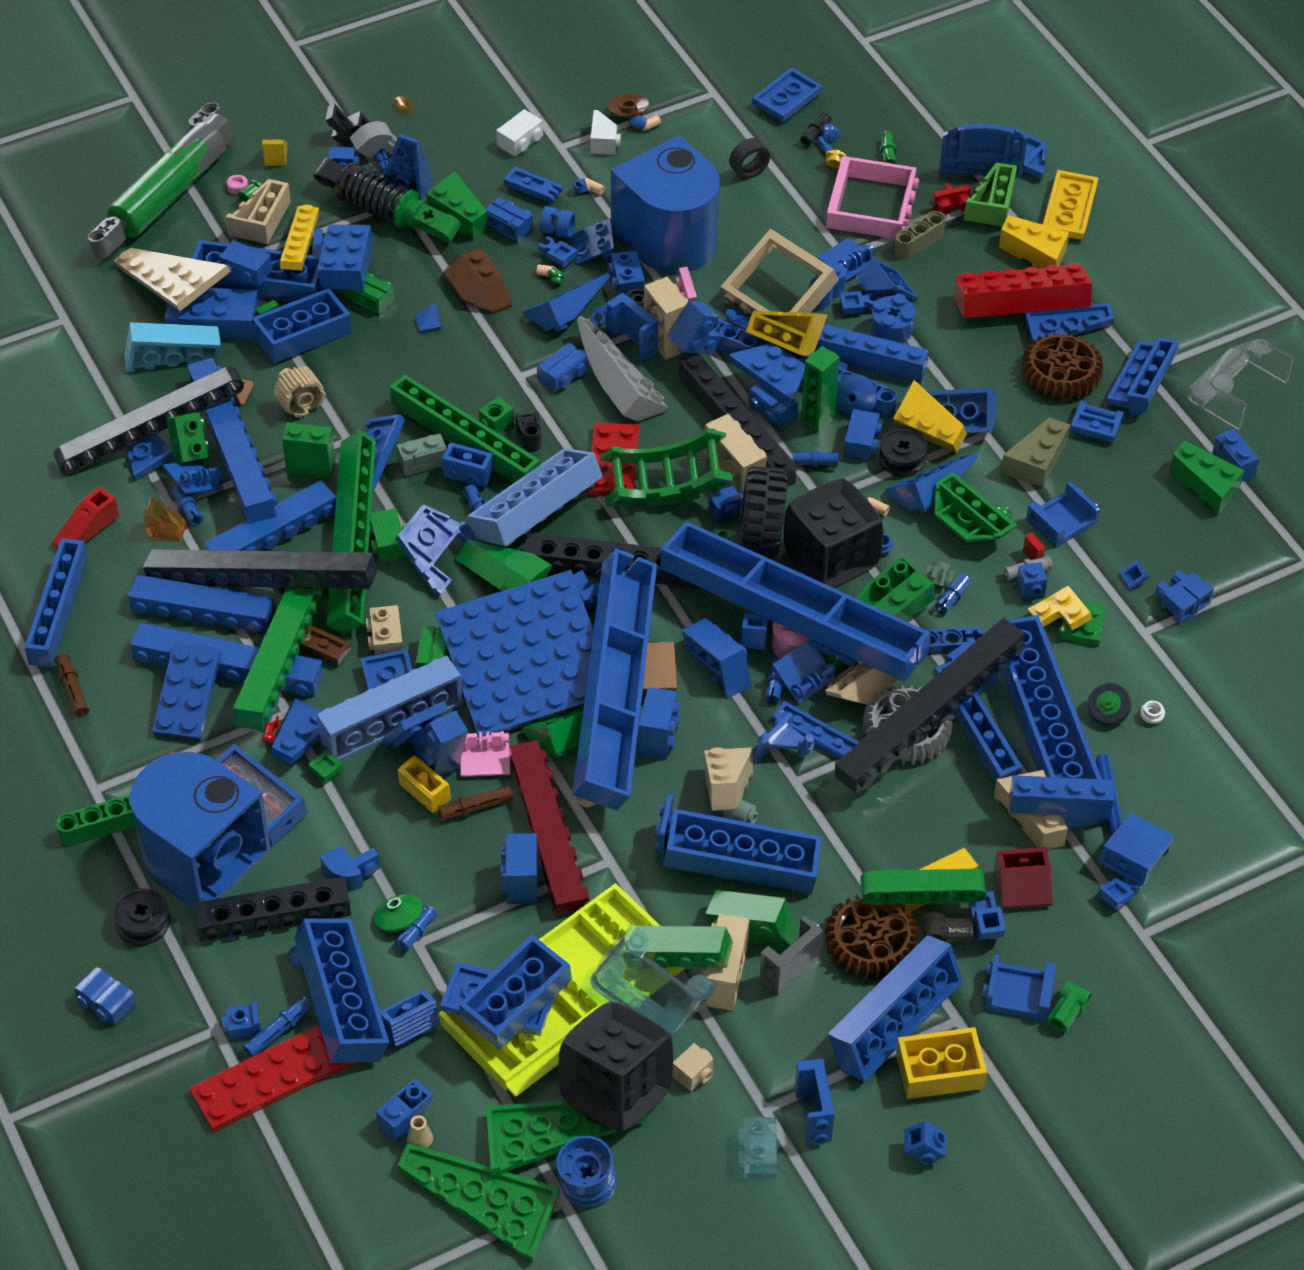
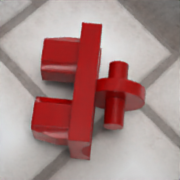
M944 183L943 190L933 192V211H940L944 215L950 214L955 207L965 211L966 201L971 195L970 186L952 188L950 183Z

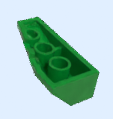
M472 540L466 541L456 558L457 561L501 591L543 579L552 567L551 564L533 553Z
M583 709L564 713L561 717L548 718L522 728L523 733L530 741L538 740L540 749H545L546 755H553L554 758L568 754V749L579 744Z

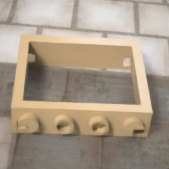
M770 229L721 285L725 293L724 297L731 304L737 303L740 305L739 307L746 314L749 315L753 311H769L738 291V289L773 248L819 276L790 312L811 313L839 279L833 268Z

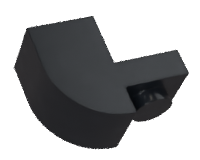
M335 103L328 106L325 121L333 128L331 137L342 144H353L350 137L360 127L370 123V121L361 111L347 117Z

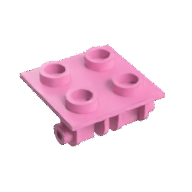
M501 731L489 735V732H487L486 736H482V732H479V737L477 733L467 734L461 757V777L510 775L509 733Z

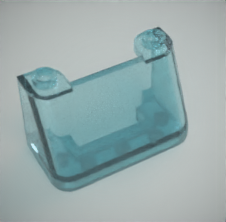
M631 924L608 947L591 974L590 984L597 993L608 1001L625 1005L662 1026L673 1038L712 995L717 984L703 975L693 976L686 985L644 955L649 946V939L641 929Z

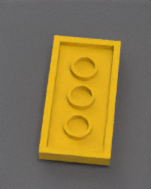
M1057 170L1043 225L1069 232L1068 237L1083 240L1099 177Z

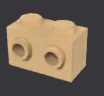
M398 605L370 608L371 618H366L367 632H372V636H368L369 651L374 650V654L379 655L403 650Z

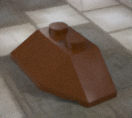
M482 248L453 257L444 271V276L463 302L480 309H485L491 314L512 307L502 275Z

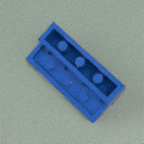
M1157 338L1155 344L1138 341L1107 397V404L1128 408L1129 415L1144 413L1179 350V341Z

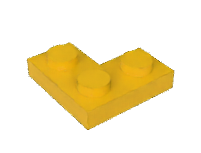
M1069 586L1028 608L1031 616L1039 615L1043 627L1062 617L1071 630H1074L1093 619L1090 611Z

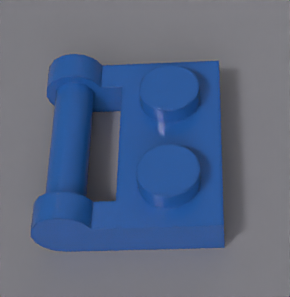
M1081 400L1072 421L1070 432L1113 443L1119 426L1122 423L1124 412L1118 410L1113 412L1091 406Z

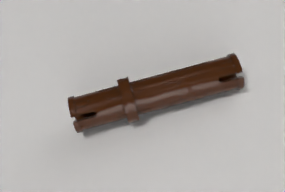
M66 653L59 654L54 658L59 671V681L64 684L74 715L79 718L84 717L90 710L77 680L78 673L76 669H73L69 655Z
M506 785L505 787L468 798L459 797L458 801L439 805L437 809L440 819L445 821L460 815L465 817L470 812L512 801L513 796L510 787Z

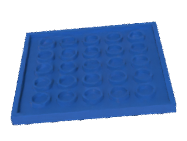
M571 570L435 612L452 664L461 675L462 693L478 737L479 732H482V736H486L487 732H489V735L501 731L507 732L584 707L594 630Z

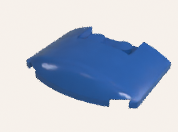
M986 123L963 125L944 132L939 173L987 175L996 163L1017 166L1016 177H1022L1027 136L1005 126Z

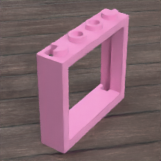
M842 156L827 211L826 228L895 239L896 234L908 226L909 219H906V217H911L912 205L910 203H914L916 191H913V189H917L919 178H916V168ZM848 177L907 186L898 221L840 212Z

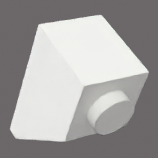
M594 110L591 131V154L616 155V146L620 147L621 134H617V125L598 110Z

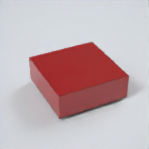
M1030 533L1025 536L1023 552L1030 560L1044 557L1045 546L1034 534Z

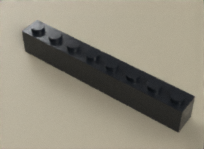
M696 353L681 360L679 380L711 417L716 420L729 414L734 421H738L741 429L752 437L759 449L764 450L766 453V468L783 469L787 472V487L795 484L797 465L699 353Z

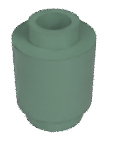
M742 799L737 809L719 810V814L723 815V818L753 824L758 816L756 806Z

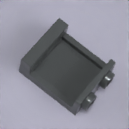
M804 916L800 919L799 939L781 955L769 946L761 952L759 980L775 994L779 995L820 959L823 930L818 923L810 921Z

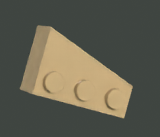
M716 747L711 750H704L705 780L712 811L737 809L743 797V790L748 786V779L753 775V747L735 749Z

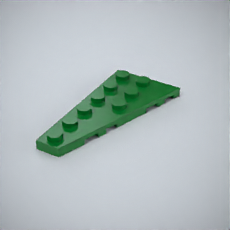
M565 1100L486 1107L491 1177L559 1153L561 1147L569 1140L578 1136L601 1138L617 1131L607 1128L570 1106ZM648 1114L635 1125L648 1121Z

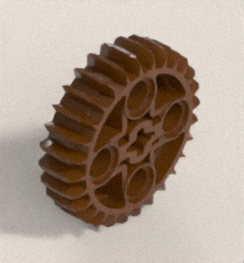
M1064 331L1061 335H1057L1054 332L1053 336L1046 333L1044 338L1038 336L1037 341L1032 340L1031 344L1027 345L1021 364L1022 376L1025 377V383H1029L1030 389L1036 388L1035 392L1037 394L1042 392L1043 397L1049 395L1052 400L1054 397H1058L1060 401L1063 398H1068L1071 401L1072 397H1075L1079 400L1080 395L1086 397L1088 392L1093 393L1094 388L1098 387L1103 373L1102 356L1099 350L1095 349V344L1088 345L1089 340L1082 341L1081 335L1076 338L1073 337V333L1070 336L1065 335Z
M856 894L855 901L847 897L846 904L839 902L838 909L832 910L825 927V945L827 946V954H831L832 962L838 961V969L846 967V975L853 971L855 972V978H858L859 974L864 975L867 981L869 976H874L877 982L879 975L886 977L918 945L919 930L916 927V920L912 919V913L905 912V905L897 907V904H866ZM851 921V926L842 927L845 922ZM903 945L897 953H893V947Z

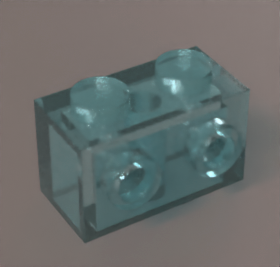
M744 1117L743 1128H738V1144H743V1151H739L738 1164L739 1168H744V1178H776V1117Z

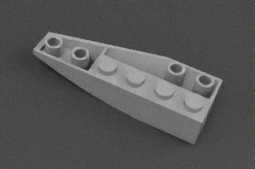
M579 316L577 318L579 331L590 365L602 388L622 415L638 422L665 412L668 407L663 401L664 397L654 390V384L636 369L609 337L602 332L599 325L594 324L591 318L586 319Z

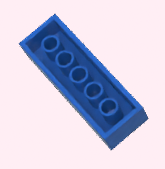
M199 240L192 259L220 264L219 256L230 244ZM252 247L271 255L272 271L259 287L228 275L210 287L254 289L258 292V298L294 302L322 291L317 270L320 257L307 255L302 270L280 269L283 251Z
M673 809L663 866L812 894L817 878L822 837Z
M303 919L294 939L330 1063L380 1062L389 1044V1040L352 919Z
M927 935L828 1033L841 1072L865 1082L893 1054L897 1048L898 1038L910 1036L963 983L951 944Z

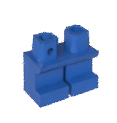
M1180 570L1171 577L1172 587L1163 581L1156 586L1155 594L1161 599L1160 608H1167L1173 613V620L1179 625L1193 616L1194 613L1209 605L1214 591L1212 586L1194 572L1187 576Z

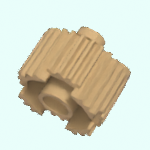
M299 366L297 369L294 367L293 370L286 368L279 373V381L274 386V395L287 413L293 414L295 418L306 417L309 414V410L312 411L313 407L316 408V404L321 405V403H324L323 400L326 395L323 391L324 388L307 366H302L301 368Z

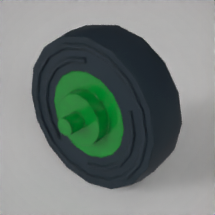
M1116 683L1100 684L1089 695V713L1101 725H1118L1126 720L1131 711L1130 695L1125 688Z

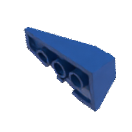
M400 134L392 151V157L388 162L387 171L383 177L385 180L397 183L398 186H403L405 189L417 192L419 200L425 201L426 192L433 188L432 173L419 140Z
M607 273L593 278L550 300L541 302L523 311V314L545 331L555 328L556 332L568 327L567 322L576 318L610 276Z
M992 388L927 391L964 425L967 433H990L993 431L997 418V393Z
M977 453L953 459L939 465L938 468L919 473V476L910 480H902L886 488V493L908 511L919 510V513L931 510V505L935 504L936 482L951 472L961 477L978 458Z

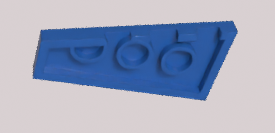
M1110 303L1091 304V307L1024 313L1031 341H1037L1038 336L1044 338L1046 333L1053 336L1054 332L1057 335H1061L1064 331L1065 335L1070 336L1073 333L1074 336L1114 324V315Z
M400 414L366 420L368 430L365 434L376 440L373 491L377 486L405 421Z

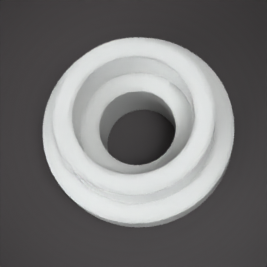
M1148 701L1142 706L1140 715L1144 721L1156 724L1164 719L1165 710L1161 703Z

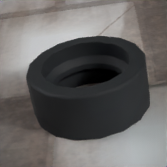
M749 138L740 142L732 150L729 164L740 178L751 179L766 169L771 156L769 150L759 139ZM757 152L755 158L751 162L747 163L746 165H742L744 160L749 155Z

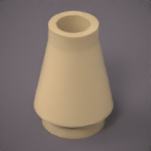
M415 1116L410 1122L407 1142L428 1148L433 1142V1133L423 1116Z

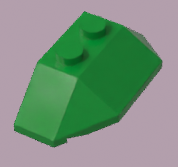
M954 472L936 482L934 516L966 543L1001 539L1017 528L1015 522Z

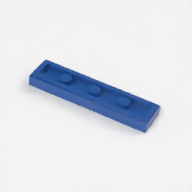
M786 701L771 716V722L774 723L778 717L782 716L784 718L791 712L793 717L789 725L803 737L807 734H812L815 738L814 746L837 759H841L859 743Z

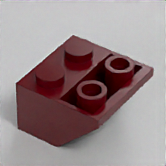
M1047 847L997 851L994 871L1002 910L1053 905L1051 865Z

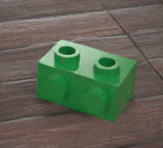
M200 412L166 418L175 462H187L208 457L209 445L204 438L203 429L205 425Z

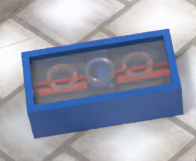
M237 745L231 746L217 760L262 791L269 841L272 846L283 838L308 813L305 802L300 795Z

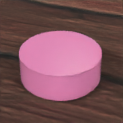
M233 175L227 180V190L234 195H237L239 190H244L248 186L246 177L242 175Z

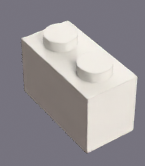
M524 109L496 130L497 146L516 157L534 142L541 139L543 136V120Z

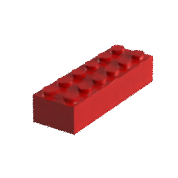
M1076 263L1060 267L1050 265L1046 268L1028 267L1025 270L985 271L981 274L963 273L962 275L955 276L954 300L963 318L1091 307L1092 281L1083 266Z

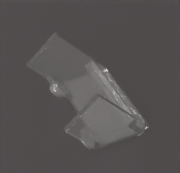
M1255 339L1234 346L1227 350L1189 387L1188 399L1239 430L1242 425L1246 402L1230 394L1234 386L1232 378L1248 363H1251L1286 384L1289 380L1294 356L1263 339Z

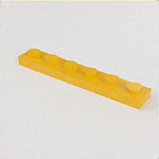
M311 205L297 207L280 260V269H303L319 217V208Z

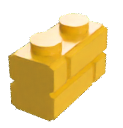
M417 756L410 758L397 770L399 784L432 813L438 811L437 807L439 805H445L451 799L449 784Z

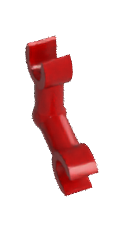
M276 715L274 722H267L264 727L265 731L262 737L264 744L273 746L277 738L273 735L274 730L279 727L278 715Z

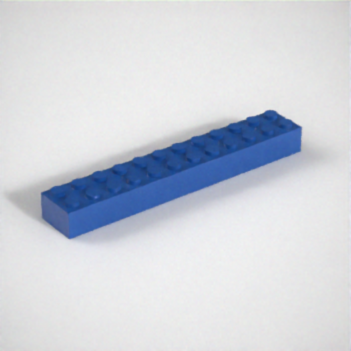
M687 521L661 548L662 570L903 682L915 670L916 665H919L929 653L930 632Z
M614 548L602 563L572 793L574 796L615 811L630 798L657 570V564L638 557L627 571L624 572V569L634 559V555Z

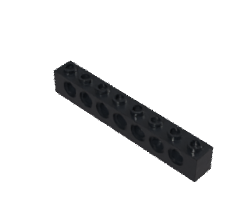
M528 532L523 551L533 553L551 564L550 571L555 573L571 570L572 574H576L583 570L586 576L601 578L603 561L614 548L634 555V559L624 569V572L640 557L657 564L655 584L703 589L662 570L660 547Z

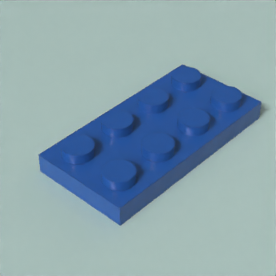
M173 642L152 730L154 735L202 740L222 653L220 648Z
M443 701L400 721L382 738L385 747L393 745L394 748H397L407 743V740L411 739L413 735L418 734L430 722L443 717V714L448 711L445 702Z
M457 962L440 1004L441 1011L461 1016L459 1003L493 971ZM554 998L520 1031L541 1036Z

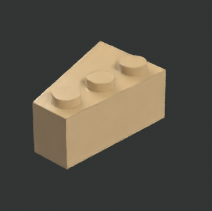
M268 179L252 193V197L246 203L242 202L239 204L238 210L233 214L229 213L225 216L228 235L268 244L291 202L289 183Z
M1044 770L1020 775L1046 777ZM1012 776L996 780L994 798L998 802L1001 801L1008 809V814L1012 818H1016L1022 825V830L1038 848L1047 847L1048 850L1065 845L1068 828L1063 816L1010 813L1009 792Z

